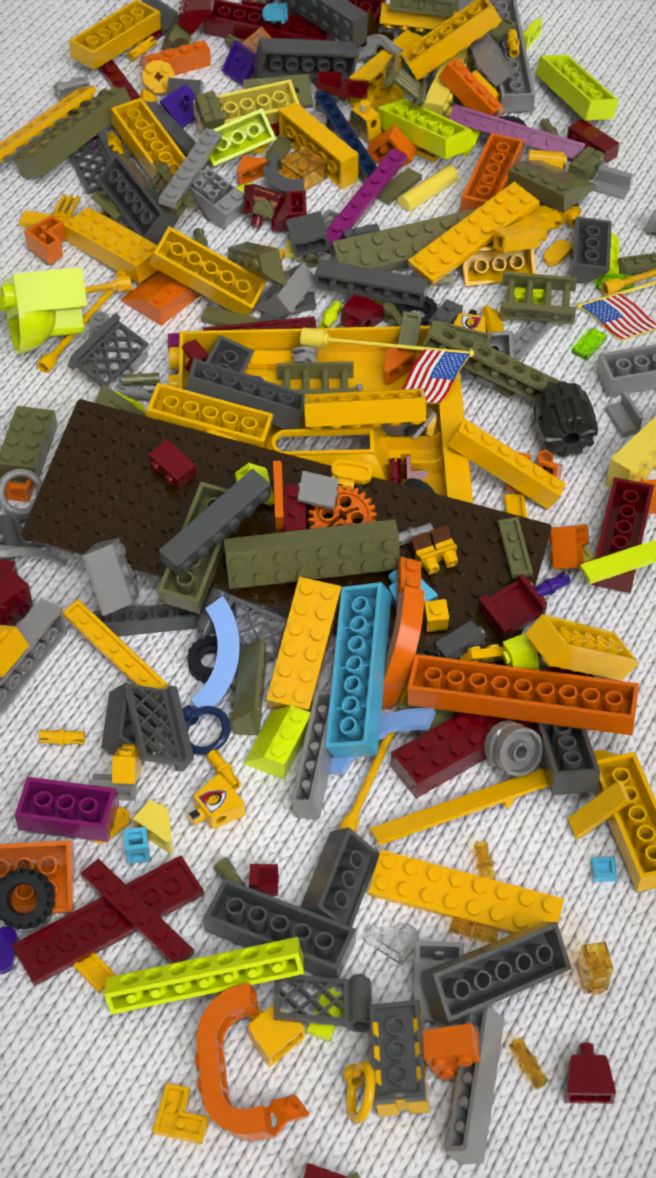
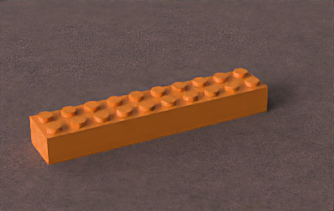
M415 654L407 695L408 705L633 736L639 683Z

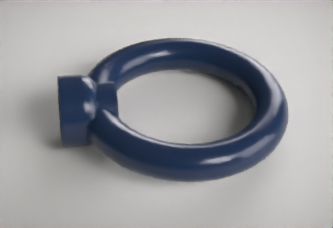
M187 705L182 709L187 731L203 715L216 716L222 725L221 734L214 743L208 746H196L190 741L193 754L207 755L212 750H219L227 742L231 725L224 711L214 706H202L195 709L193 706Z

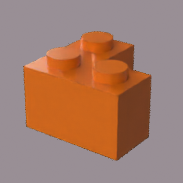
M393 125L371 139L366 150L376 164L381 162L392 148L407 154V161L402 165L404 167L412 162L417 147L396 125Z
M53 214L24 231L27 248L50 265L63 257L61 242L66 240L64 223Z
M588 524L552 527L549 542L552 544L550 560L554 569L579 568L581 564H584L583 545L589 544Z
M472 1023L423 1030L424 1060L438 1079L452 1080L457 1076L458 1066L468 1067L472 1063L480 1062L479 1033Z

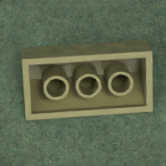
M251 242L228 247L227 257L230 261L267 282L282 286L287 285L278 248Z
M260 638L240 649L238 672L232 684L233 689H236L235 694H231V707H234V710L229 712L230 725L233 726V734L259 735L266 673L265 638Z

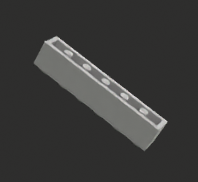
M331 690L315 691L291 799V805L298 818L320 819L333 757L325 748Z
M490 1006L466 1015L465 1024L472 1023L479 1033L480 1062L472 1063L468 1067L458 1066L445 1152L462 1165L484 1163L505 1020Z

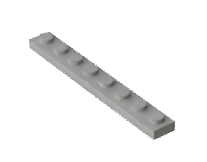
M208 128L204 130L159 197L158 204L176 209L222 139L221 132Z

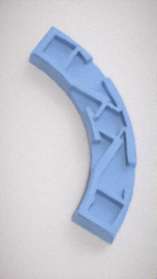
M223 596L205 608L216 630L218 649L215 666L208 681L191 698V701L197 708L202 706L216 707L224 698L230 685H232L238 668L240 657L238 627L231 608Z
M411 708L381 716L379 740L387 737L386 734L395 731L429 730L436 714L434 708ZM333 756L329 773L344 775L356 757L335 758Z

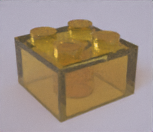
M304 145L279 159V173L289 179H304L305 190H308L328 178V161Z

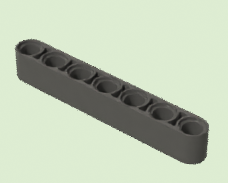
M235 601L233 602L231 607V611L234 617L237 616ZM168 604L126 607L102 616L101 610L92 612L118 637L198 629L195 625L200 616L198 613Z

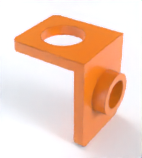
M297 1095L274 1099L267 1107L271 1113L276 1115L278 1120L277 1126L273 1128L274 1138L277 1137L288 1122L309 1116V1112Z

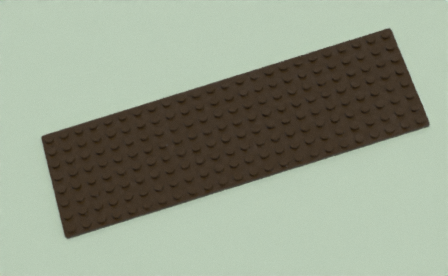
M79 399L76 402L26 520L21 537L27 541L81 556L96 543L119 538L125 547V557L132 570L163 578L167 565L160 560L159 550L182 530L200 482L230 489L237 482L235 472L246 464L251 463L267 469L274 497L273 461L282 462L283 485L299 484L302 471L332 477L331 466ZM166 439L196 464L197 475L179 490L173 485H168L159 472L155 473L149 466V453ZM372 477L371 481L364 485L354 483V489L358 488V494L360 495L365 492V499L371 498L370 505H375L374 512L377 513L375 521L395 519L399 533L407 530L409 527L415 528L431 523L433 530L448 525L452 540L457 545L456 554L458 562L456 566L449 568L444 560L437 562L440 567L439 571L431 575L427 573L424 567L421 568V579L437 593V600L446 599L449 624L448 630L426 632L423 615L417 649L438 654L435 643L471 620L477 627L480 625L485 631L487 646L498 644L499 647H504L503 641L522 635L523 629L502 640L478 609L479 598L486 594L488 597H491L517 581V579H511L497 522L502 519L519 517L533 570V576L526 577V579L529 578L532 581L534 589L552 529L550 524ZM283 488V511H284V488ZM344 502L340 506L347 508L351 504ZM261 503L250 517H245L240 522L239 526L231 532L229 538L276 533L275 503L272 506ZM305 503L307 530L312 526L309 524L308 519L311 518L309 510L313 509L311 504ZM329 513L325 514L323 517L325 519H330L333 517V515ZM356 518L352 522L359 524L363 520L360 518ZM410 543L399 546L400 557L416 560L409 548ZM224 550L211 587H217L254 604L290 613L298 581L229 589ZM394 570L312 580L341 587L382 582L388 589L393 584L388 576ZM392 603L390 608V620L388 631V638L390 640L392 638L396 619V611ZM338 608V612H337V616H336V620H335V624H334V626H337V627H338V618H339V608ZM504 661L486 662L488 664L507 666Z

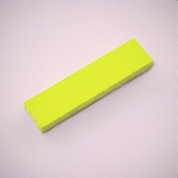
M656 540L581 564L580 570L590 585L655 563Z

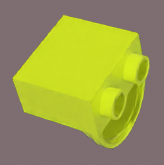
M82 267L16 273L2 282L0 286V311H6L12 345L17 354H25L26 351L38 348L49 337L84 333L81 308L87 306Z

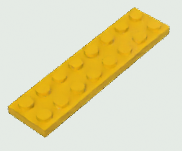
M95 86L77 88L1 141L0 163L6 155L14 154L17 151V147L28 144L30 138L41 135L44 128L48 129L55 125L54 121L68 116L67 112L70 110L78 109L81 106V102H87L92 99L93 94L97 92Z
M513 182L408 260V265L423 278L429 279L428 282L434 285L492 242L496 229L505 228L519 222L523 217L539 207L540 201L516 182Z
M384 850L380 852L368 890V896L507 934H514L540 922L559 923L564 899Z

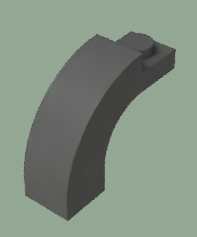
M272 152L268 165H263L266 188L282 193L281 196L288 191H305L304 179H289L279 173V152Z

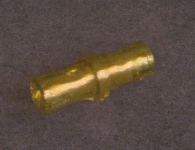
M522 1037L513 1040L512 1044H509V1048L518 1059L521 1071H525L535 1089L542 1088L549 1082V1079L540 1068L538 1058L530 1052Z

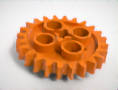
M339 485L334 509L311 505L313 510H309L311 518L308 521L312 525L310 529L356 524L352 522L356 518L362 519L361 523L376 522L375 519H377V513L374 512L375 505H370L371 498L365 499V492L359 495L358 488L354 489L353 492L350 491L349 485L346 490H343L342 486ZM344 502L351 504L347 508L340 506ZM329 513L333 515V517L330 519H325L323 517L325 514Z

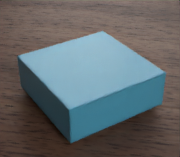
M591 857L593 882L617 881L615 857Z

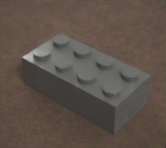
M535 722L534 731L540 736L543 743L541 759L552 795L597 792L600 769L586 729Z

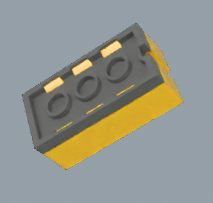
M419 1000L369 1004L372 1067L375 1073L374 1103L379 1117L400 1115L399 1110L406 1109L409 1110L410 1114L430 1112L427 1063L423 1056L424 1017Z

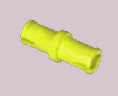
M335 300L332 301L329 309L325 310L318 328H330L332 323L336 322L338 313L342 309V304L339 301H336V303Z

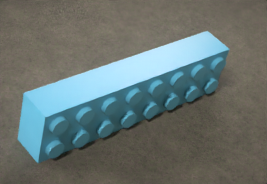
M382 582L347 586L341 589L325 748L335 758L378 754L392 594Z

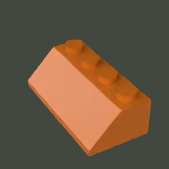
M204 40L181 45L173 49H166L158 53H151L139 60L142 70H144L146 64L154 60L168 62L175 75L211 66L210 48ZM157 73L154 79L160 80L162 76Z
M458 58L449 62L438 78L467 108L495 117H499L505 112L504 106L487 90Z

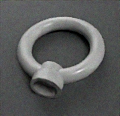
M22 468L13 469L4 474L0 479V505L6 512L19 517L29 515L33 504L23 509L9 504L5 497L7 483L15 477L29 478L37 488L36 497L43 483L37 474Z

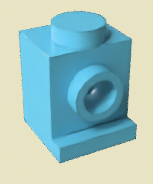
M268 3L262 11L263 19L271 23L281 21V24H284L288 20L287 3Z
M146 827L123 830L127 864L150 861Z

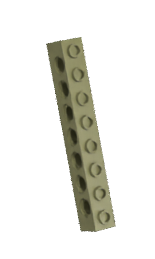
M433 320L421 346L470 351L472 349L474 356L467 359L463 365L464 368L532 401L543 391L544 387L559 383V380L436 320Z

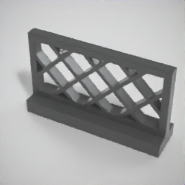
M104 131L98 133V139L85 143L70 155L88 195L103 190L95 176L101 174L103 171L100 170L102 166L106 167L115 154L112 146L108 145L107 136ZM98 145V148L96 150L91 149L92 147ZM82 152L80 156L73 155L75 153ZM87 154L92 155L91 158H86L85 156ZM97 156H101V157H103V158H102L101 161H100V160H95L96 157H97ZM81 162L87 163L85 166H80ZM92 164L97 165L95 169L90 168ZM89 172L92 174L90 175V177L84 176L85 173ZM91 182L96 183V186L89 188Z
M114 313L71 355L67 366L72 370L75 368L79 369L101 387L103 384L109 387L148 347L149 343L120 322L121 317ZM120 329L125 333L126 337L117 336L116 331ZM106 341H114L115 347H106ZM118 341L127 342L128 348L119 347ZM131 342H137L141 347L132 348ZM95 352H103L104 358H96ZM108 352H116L117 358H109ZM120 352L129 353L130 358H121ZM93 362L94 369L85 367L83 363ZM97 363H106L107 369H98ZM110 363H118L119 369H111ZM99 374H108L109 379L105 382L99 377Z
M127 683L124 689L140 760L175 765V770L184 771L194 760V755L177 686L169 685L164 690ZM133 692L138 693L143 698V700L139 701L133 695ZM151 695L159 696L160 704L156 702L151 697ZM145 701L155 709L153 712L143 704ZM137 709H140L147 718L143 719L137 713ZM157 711L163 716L164 722L155 715ZM149 719L159 726L157 730L147 722ZM141 727H144L151 734L149 738L141 731ZM161 729L168 735V740L159 733ZM155 737L164 746L159 748L151 739ZM145 745L151 748L156 754L146 753ZM167 748L172 753V757L168 756L163 750Z

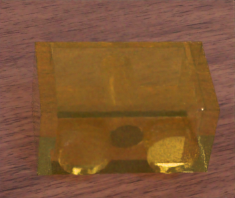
M606 941L581 946L577 971L584 994L598 995L608 990L613 965Z

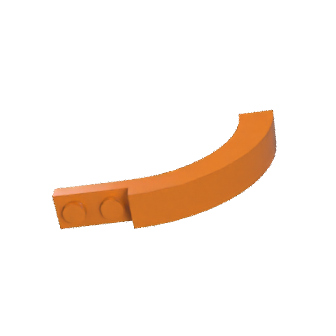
M400 557L398 560L397 612L385 664L382 708L392 710L398 700L412 667L424 612L425 590H421V562L405 557Z

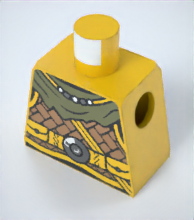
M362 100L360 105L352 108L349 124L356 135L369 144L371 139L381 134L380 115L370 107V101Z

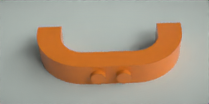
M245 983L223 991L205 1009L197 1029L198 1053H195V1063L200 1072V1077L197 1079L198 1089L202 1093L204 1106L214 1122L234 1137L248 1141H259L274 1138L271 1112L263 1105L248 1109H238L232 1106L229 1098L224 1053V1039L231 1025L242 1018L259 1014L256 990L250 983Z

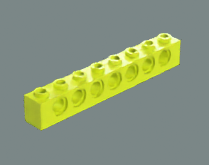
M294 937L107 977L104 995L112 1015L221 992L240 984L250 983V985L301 975L304 974V956L299 938Z

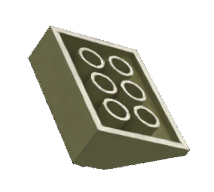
M543 160L519 161L508 170V186L516 182L539 200L540 203L562 213H565L596 188V184Z

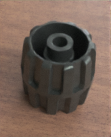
M559 381V383L544 387L543 391L534 400L535 406L533 410L536 426L546 449L552 454L558 453L560 457H568L570 453L575 455L582 454L584 447L593 446V437L598 435L595 412L587 393L575 382L566 383V381Z

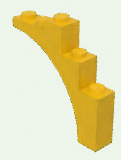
M539 206L519 222L505 228L496 229L494 232L493 248L504 254L540 247V239L547 238L548 229L554 228L556 211L547 206Z

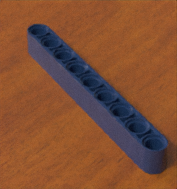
M319 91L315 94L316 112H321L326 116V125L331 132L335 133L337 137L357 151L359 155L358 177L364 184L377 168V165L331 95L326 91Z

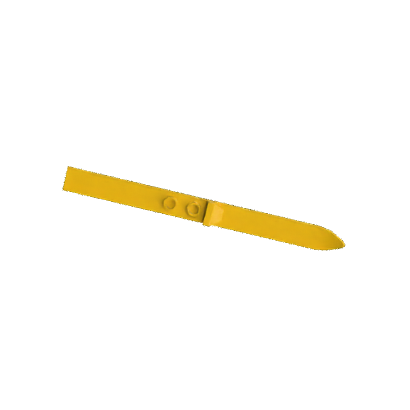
M606 750L594 751L596 760L618 755ZM542 768L527 775L519 776L371 827L370 832L378 845H382L502 803L505 808L511 807L516 797L550 785L545 769Z

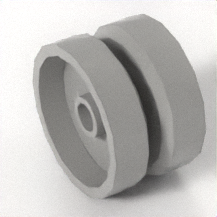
M511 720L501 721L493 726L487 734L484 743V753L487 760L493 766L510 775L519 777L529 774L540 763L543 755V743L540 736L534 730Z

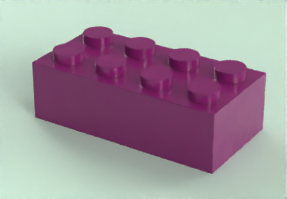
M27 777L15 813L18 829L109 842L119 806L116 788Z

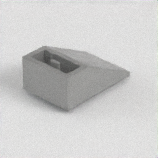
M209 167L197 175L188 189L208 218L223 230L243 213L244 193Z
M415 941L413 1000H419L424 1022L446 1023L434 1020L420 973L464 955V943ZM463 1017L456 1019L450 1023L462 1024Z

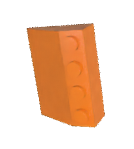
M158 270L121 298V302L162 326L202 294Z
M74 841L0 844V878L15 869L27 868L37 870L47 876V879L53 884L52 888L56 893L54 901L56 903L55 907L52 908V913L73 912ZM22 884L17 886L11 895L12 906L19 913L31 912L37 904V893L30 885Z

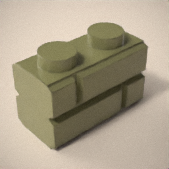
M215 91L196 94L195 106L203 129H215L224 125L226 114L224 110L221 111V99L216 97Z
M588 146L569 164L568 172L587 181L593 180L599 166L605 165V155L603 152L595 151L594 148Z

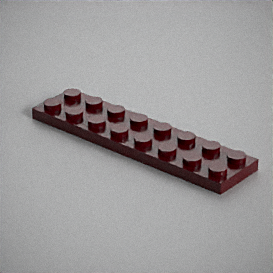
M181 855L126 884L161 918L204 895L203 888ZM100 897L13 943L11 946L35 987L72 967L75 963L87 959L91 954L98 953L137 931Z

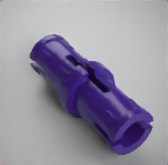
M563 572L554 578L543 580V583L535 586V590L542 596L552 595L556 593V590L569 585L571 580L569 575Z

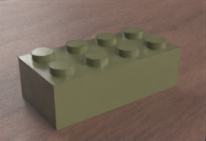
M23 406L16 407L0 450V479L7 472L19 468L28 469L39 477L41 476L58 427L55 410ZM20 476L10 481L26 483L27 478Z

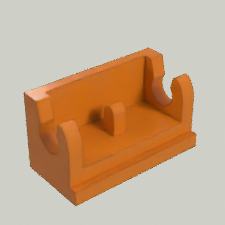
M27 478L26 483L9 481L5 487V497L7 500L30 502L35 484L29 478Z

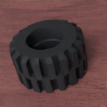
M27 868L9 871L6 873V876L1 877L0 920L5 922L4 924L8 927L11 926L14 929H30L43 924L47 917L51 916L52 908L55 907L56 903L54 901L56 893L53 891V884L47 879L48 877L37 870ZM22 884L32 886L38 897L35 908L28 913L17 912L11 903V895L14 889Z

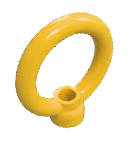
M368 1061L350 1064L343 1070V1078L348 1084L346 1093L347 1114L349 1119L355 1124H360L366 1120L374 1101L375 1073ZM365 1076L364 1098L361 1108L357 1112V1088L363 1084Z

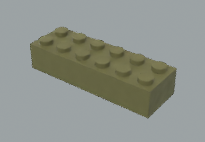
M200 482L182 530L228 489ZM231 530L225 535L224 539H229ZM224 539L218 545L212 546L205 557L195 561L192 568L188 572H183L180 576H177L167 566L157 590L159 602L200 614L225 550Z

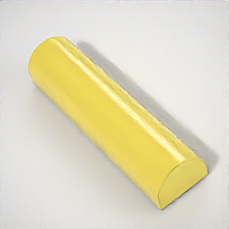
M452 165L444 167L397 198V204L410 212L458 181L457 170Z

